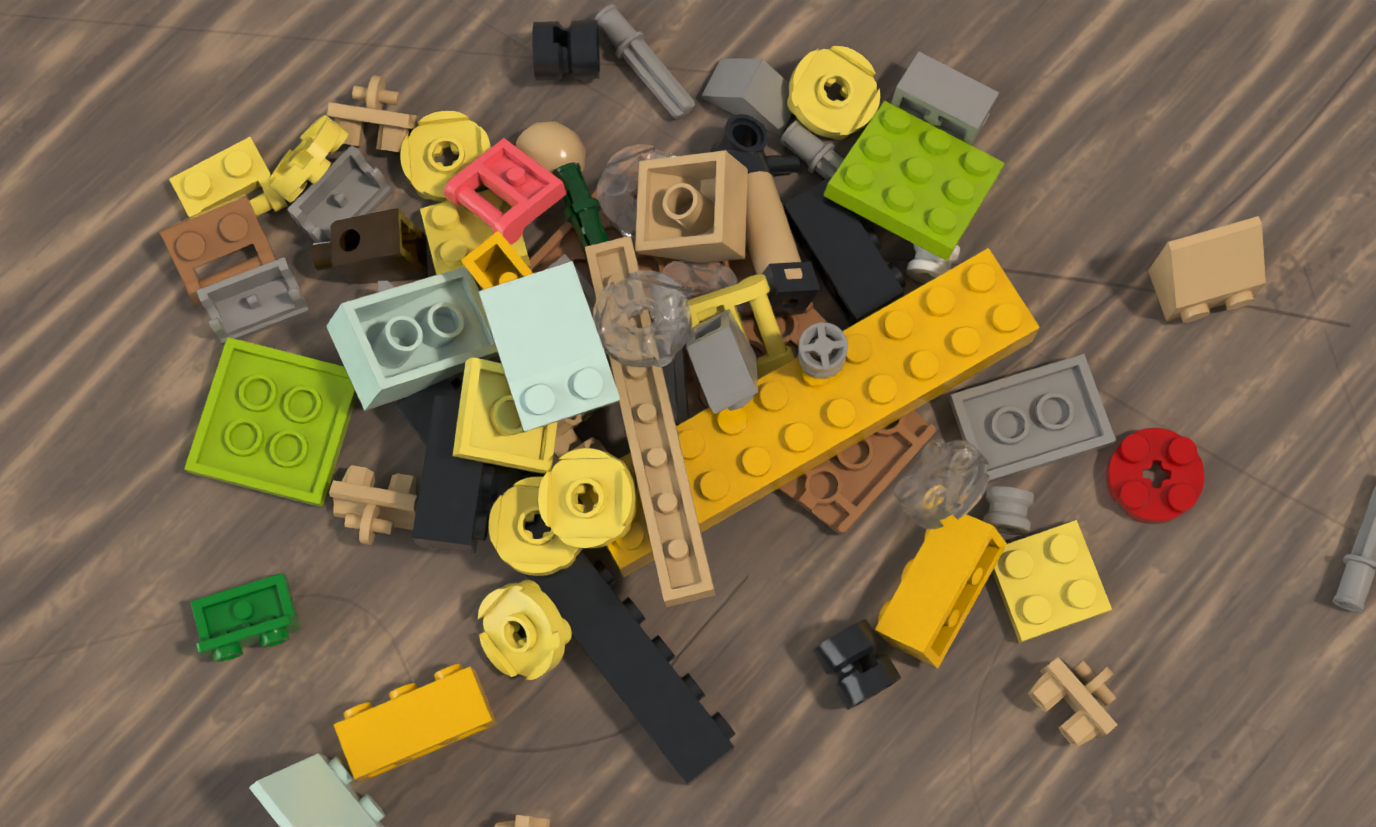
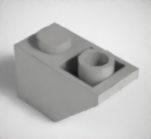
M730 309L687 330L686 348L713 413L716 414L726 408L730 411L736 410L748 404L753 399L754 394L758 393L757 357Z

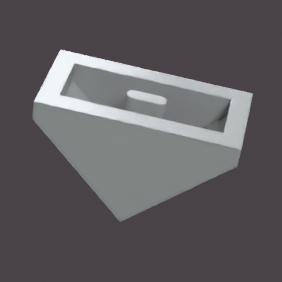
M721 58L701 96V100L734 115L744 114L757 119L764 125L765 129L780 136L785 132L793 116V113L790 112L787 106L789 83L763 59Z

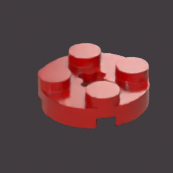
M1146 428L1125 437L1110 456L1106 468L1107 488L1113 500H1117L1119 505L1127 511L1126 514L1134 520L1148 524L1171 522L1189 511L1195 505L1204 486V467L1197 453L1195 443L1188 437L1180 436L1176 432L1163 428ZM1152 464L1159 465L1161 471L1167 474V479L1161 481L1160 488L1152 487L1151 479L1143 478V471L1149 470Z

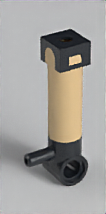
M733 115L724 125L710 152L726 150L748 169L746 244L756 275L763 274L766 276L770 288L767 296L774 316L803 314L821 289L811 261L801 262L772 176L774 173H797L801 166L800 159L797 155L766 156L764 148L768 142V133L764 125L749 115Z

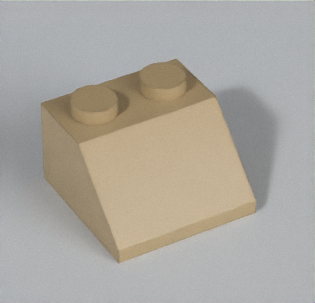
M726 150L639 161L635 251L643 255L698 263L745 259L748 169Z
M1259 216L1167 242L1148 270L1166 321L1181 317L1183 323H1188L1206 317L1210 314L1209 309L1226 305L1227 310H1234L1254 301L1253 296L1266 283L1263 232Z

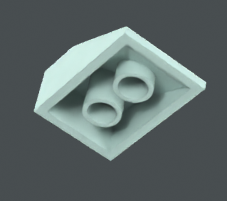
M573 261L479 291L524 432L620 401Z
M465 267L341 303L326 326L364 411L408 397L464 371L465 361L471 357L488 360L499 355L479 295V289Z
M317 753L266 776L249 787L280 827H384L380 822L385 817L384 812L371 796L365 794L361 798L349 784L354 780L352 772L338 756L330 760L328 756Z

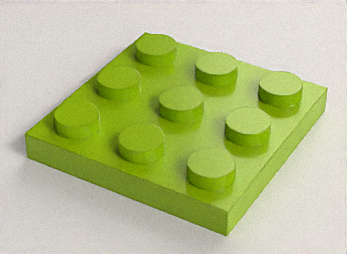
M884 100L828 182L823 196L948 261L999 177L1005 163Z
M227 337L184 470L194 475L323 508L358 396L345 367Z

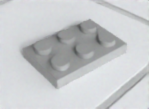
M1085 354L950 394L949 402L979 486L1102 449L1116 442Z

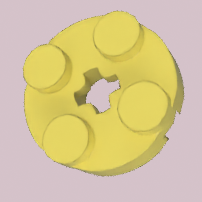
M832 46L830 49L814 50L800 61L791 75L787 106L790 112L796 115L801 124L811 132L834 140H843L849 135L860 131L873 118L878 109L881 97L880 88L877 90V84L873 77L876 73L864 56L848 47ZM834 83H838L841 86L840 94L845 98L844 101L830 100L824 90V85L831 87Z
M439 111L423 117L417 122L419 126L413 129L409 136L407 133L401 145L400 160L405 176L417 194L424 199H431L442 203L449 201L444 195L447 182L489 150L491 144L483 128L469 120L468 116L456 111ZM450 147L453 154L459 155L458 160L453 161L450 166H443L441 162H435V157L441 156L443 148ZM481 184L474 191L477 193L481 192L486 186Z
M321 116L299 137L303 141L295 150L289 149L279 162L269 179V184H271L269 186L289 203H292L306 187V180L315 184L325 174L331 165V162L325 157L329 152L333 154L347 139L349 132L335 121H332L328 116Z
M590 448L572 450L560 457L559 459L562 460L555 464L552 471L546 472L539 488V511L546 526L551 527L553 532L560 537L558 539L565 544L578 548H600L626 536L631 529L638 506L637 485L629 465L608 452ZM587 485H593V491L599 495L598 503L594 504L593 510L587 512L586 505L578 504V495L586 493Z
M529 477L513 484L514 487L508 489L503 496L500 495L495 501L489 516L490 540L500 558L516 571L532 576L550 575L561 569L568 568L582 550V548L567 545L558 539L560 537L553 532L552 528L550 532H544L541 539H533L532 532L525 530L526 522H534L535 514H540L538 494L543 477Z
M523 580L519 583L504 585L489 593L480 605L478 619L484 617L483 626L485 632L479 634L480 642L489 660L502 673L510 677L519 674L527 677L525 680H534L551 671L559 664L564 655L565 644L571 640V627L561 617L555 604L541 591L536 582ZM519 623L523 626L527 635L523 639L517 633L520 629Z

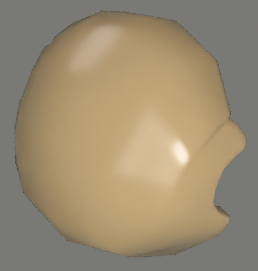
M537 122L522 132L516 141L515 147L550 173L556 168L575 162V164L579 163L583 173L586 149L579 135L559 122Z

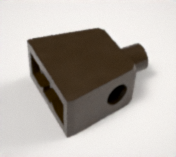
M398 208L336 220L330 226L331 241L314 243L311 248L312 262L317 271L336 269L355 284L428 278L426 234Z

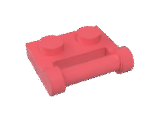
M503 138L452 177L445 186L444 195L454 205L465 206L493 228V233L499 230L508 243L513 244L521 237L524 228L566 195L563 181ZM483 184L513 208L504 214L475 192L474 189Z

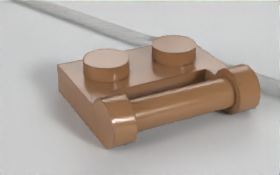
M246 193L162 228L159 232L195 307L201 305L197 290L277 260ZM250 244L254 245L258 256L200 280L195 268Z

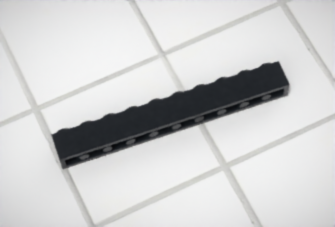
M458 377L451 382L445 379L405 397L395 404L426 446L435 395L461 398L462 382ZM496 465L497 472L494 491L492 494L485 493L483 511L489 512L490 516L493 504L499 496H503L508 489L514 487L513 484L525 479L524 476L530 471ZM535 514L534 522H526L525 530L532 532L533 539H541L544 532H550L551 527L546 526L541 518V514ZM580 551L573 564L566 569H561L554 574L544 576L526 575L529 580L536 582L541 591L552 600L561 617L569 623L574 639L688 786L734 750V746L729 740L736 735L733 729L718 711L712 716L708 714L699 702L706 696L689 673L680 678L669 663L676 658L673 652L659 635L655 636L652 640L648 637L640 626L646 618L629 597L622 602L610 588L617 581L600 559L592 564L585 554Z

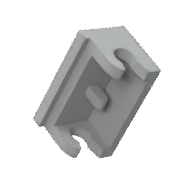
M918 51L897 85L891 104L972 146L986 123L999 92Z
M351 145L328 168L320 180L312 184L287 210L297 226L316 243L331 241L330 226L334 221L370 214L393 190L388 185L381 171L377 167L373 169L366 162L362 153Z
M285 257L197 290L200 302L206 308L211 318V321H208L209 325L221 340L223 346L227 337L241 340L310 313L296 273Z

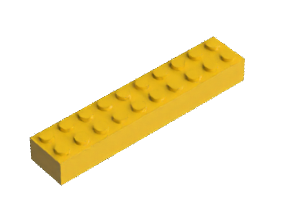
M987 248L842 331L848 342L846 362L842 370L834 377L815 379L807 375L800 367L797 357L758 379V393L754 394L753 399L745 406L732 411L726 408L716 414L709 407L677 425L676 428L701 533L1031 343L1040 327L990 249ZM811 353V354H810V355H813V354H814V355H815L817 358H819L820 361H821V357L817 356L815 353ZM631 452L619 460L629 465L637 485L638 506L636 515L632 521L629 533L606 546L623 577L655 560ZM587 485L586 493L579 494L578 499L581 504L586 505L587 512L593 510L594 504L598 503L599 495L593 491V485Z

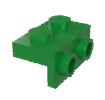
M284 573L190 601L200 642L196 643L198 654L207 658L213 657L214 662H224L238 658L243 655L242 648L260 643L262 648L283 644L290 640L289 633L301 630L288 578Z

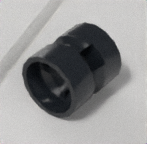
M597 20L571 21L568 28H563L559 21L533 22L532 47L536 81L562 80L565 73H570L574 79H600V48Z
M867 619L849 626L813 649V653L824 672L828 675L836 676L837 681L834 689L847 710L865 702L901 679L889 656L877 652L880 641ZM860 662L863 673L861 674L853 665Z

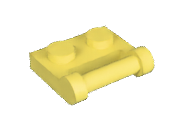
M251 137L169 179L189 217L245 193L248 194L260 187L263 188L264 193L250 200L257 217L272 209L278 212L288 206L285 199L269 186L271 185L269 184L271 173Z
M753 275L738 284L684 301L683 308L691 328L730 309L747 340L748 338L736 305L749 301L767 350V354L757 358L758 378L795 359L792 349L789 346H785L767 296L770 288L765 275Z

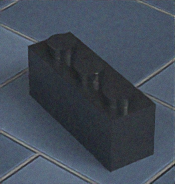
M830 177L783 203V209L793 237L808 261H811L813 269L851 327L902 298L904 295L903 287L906 284L897 266L892 262L887 265L878 251L881 249V244L872 227L868 224L862 226L853 211L823 196L827 184L832 178Z
M435 395L412 539L418 546L476 553L478 540L485 541L488 533L489 512H484L483 506L485 493L492 494L494 491L497 467L490 463L452 456L460 398Z

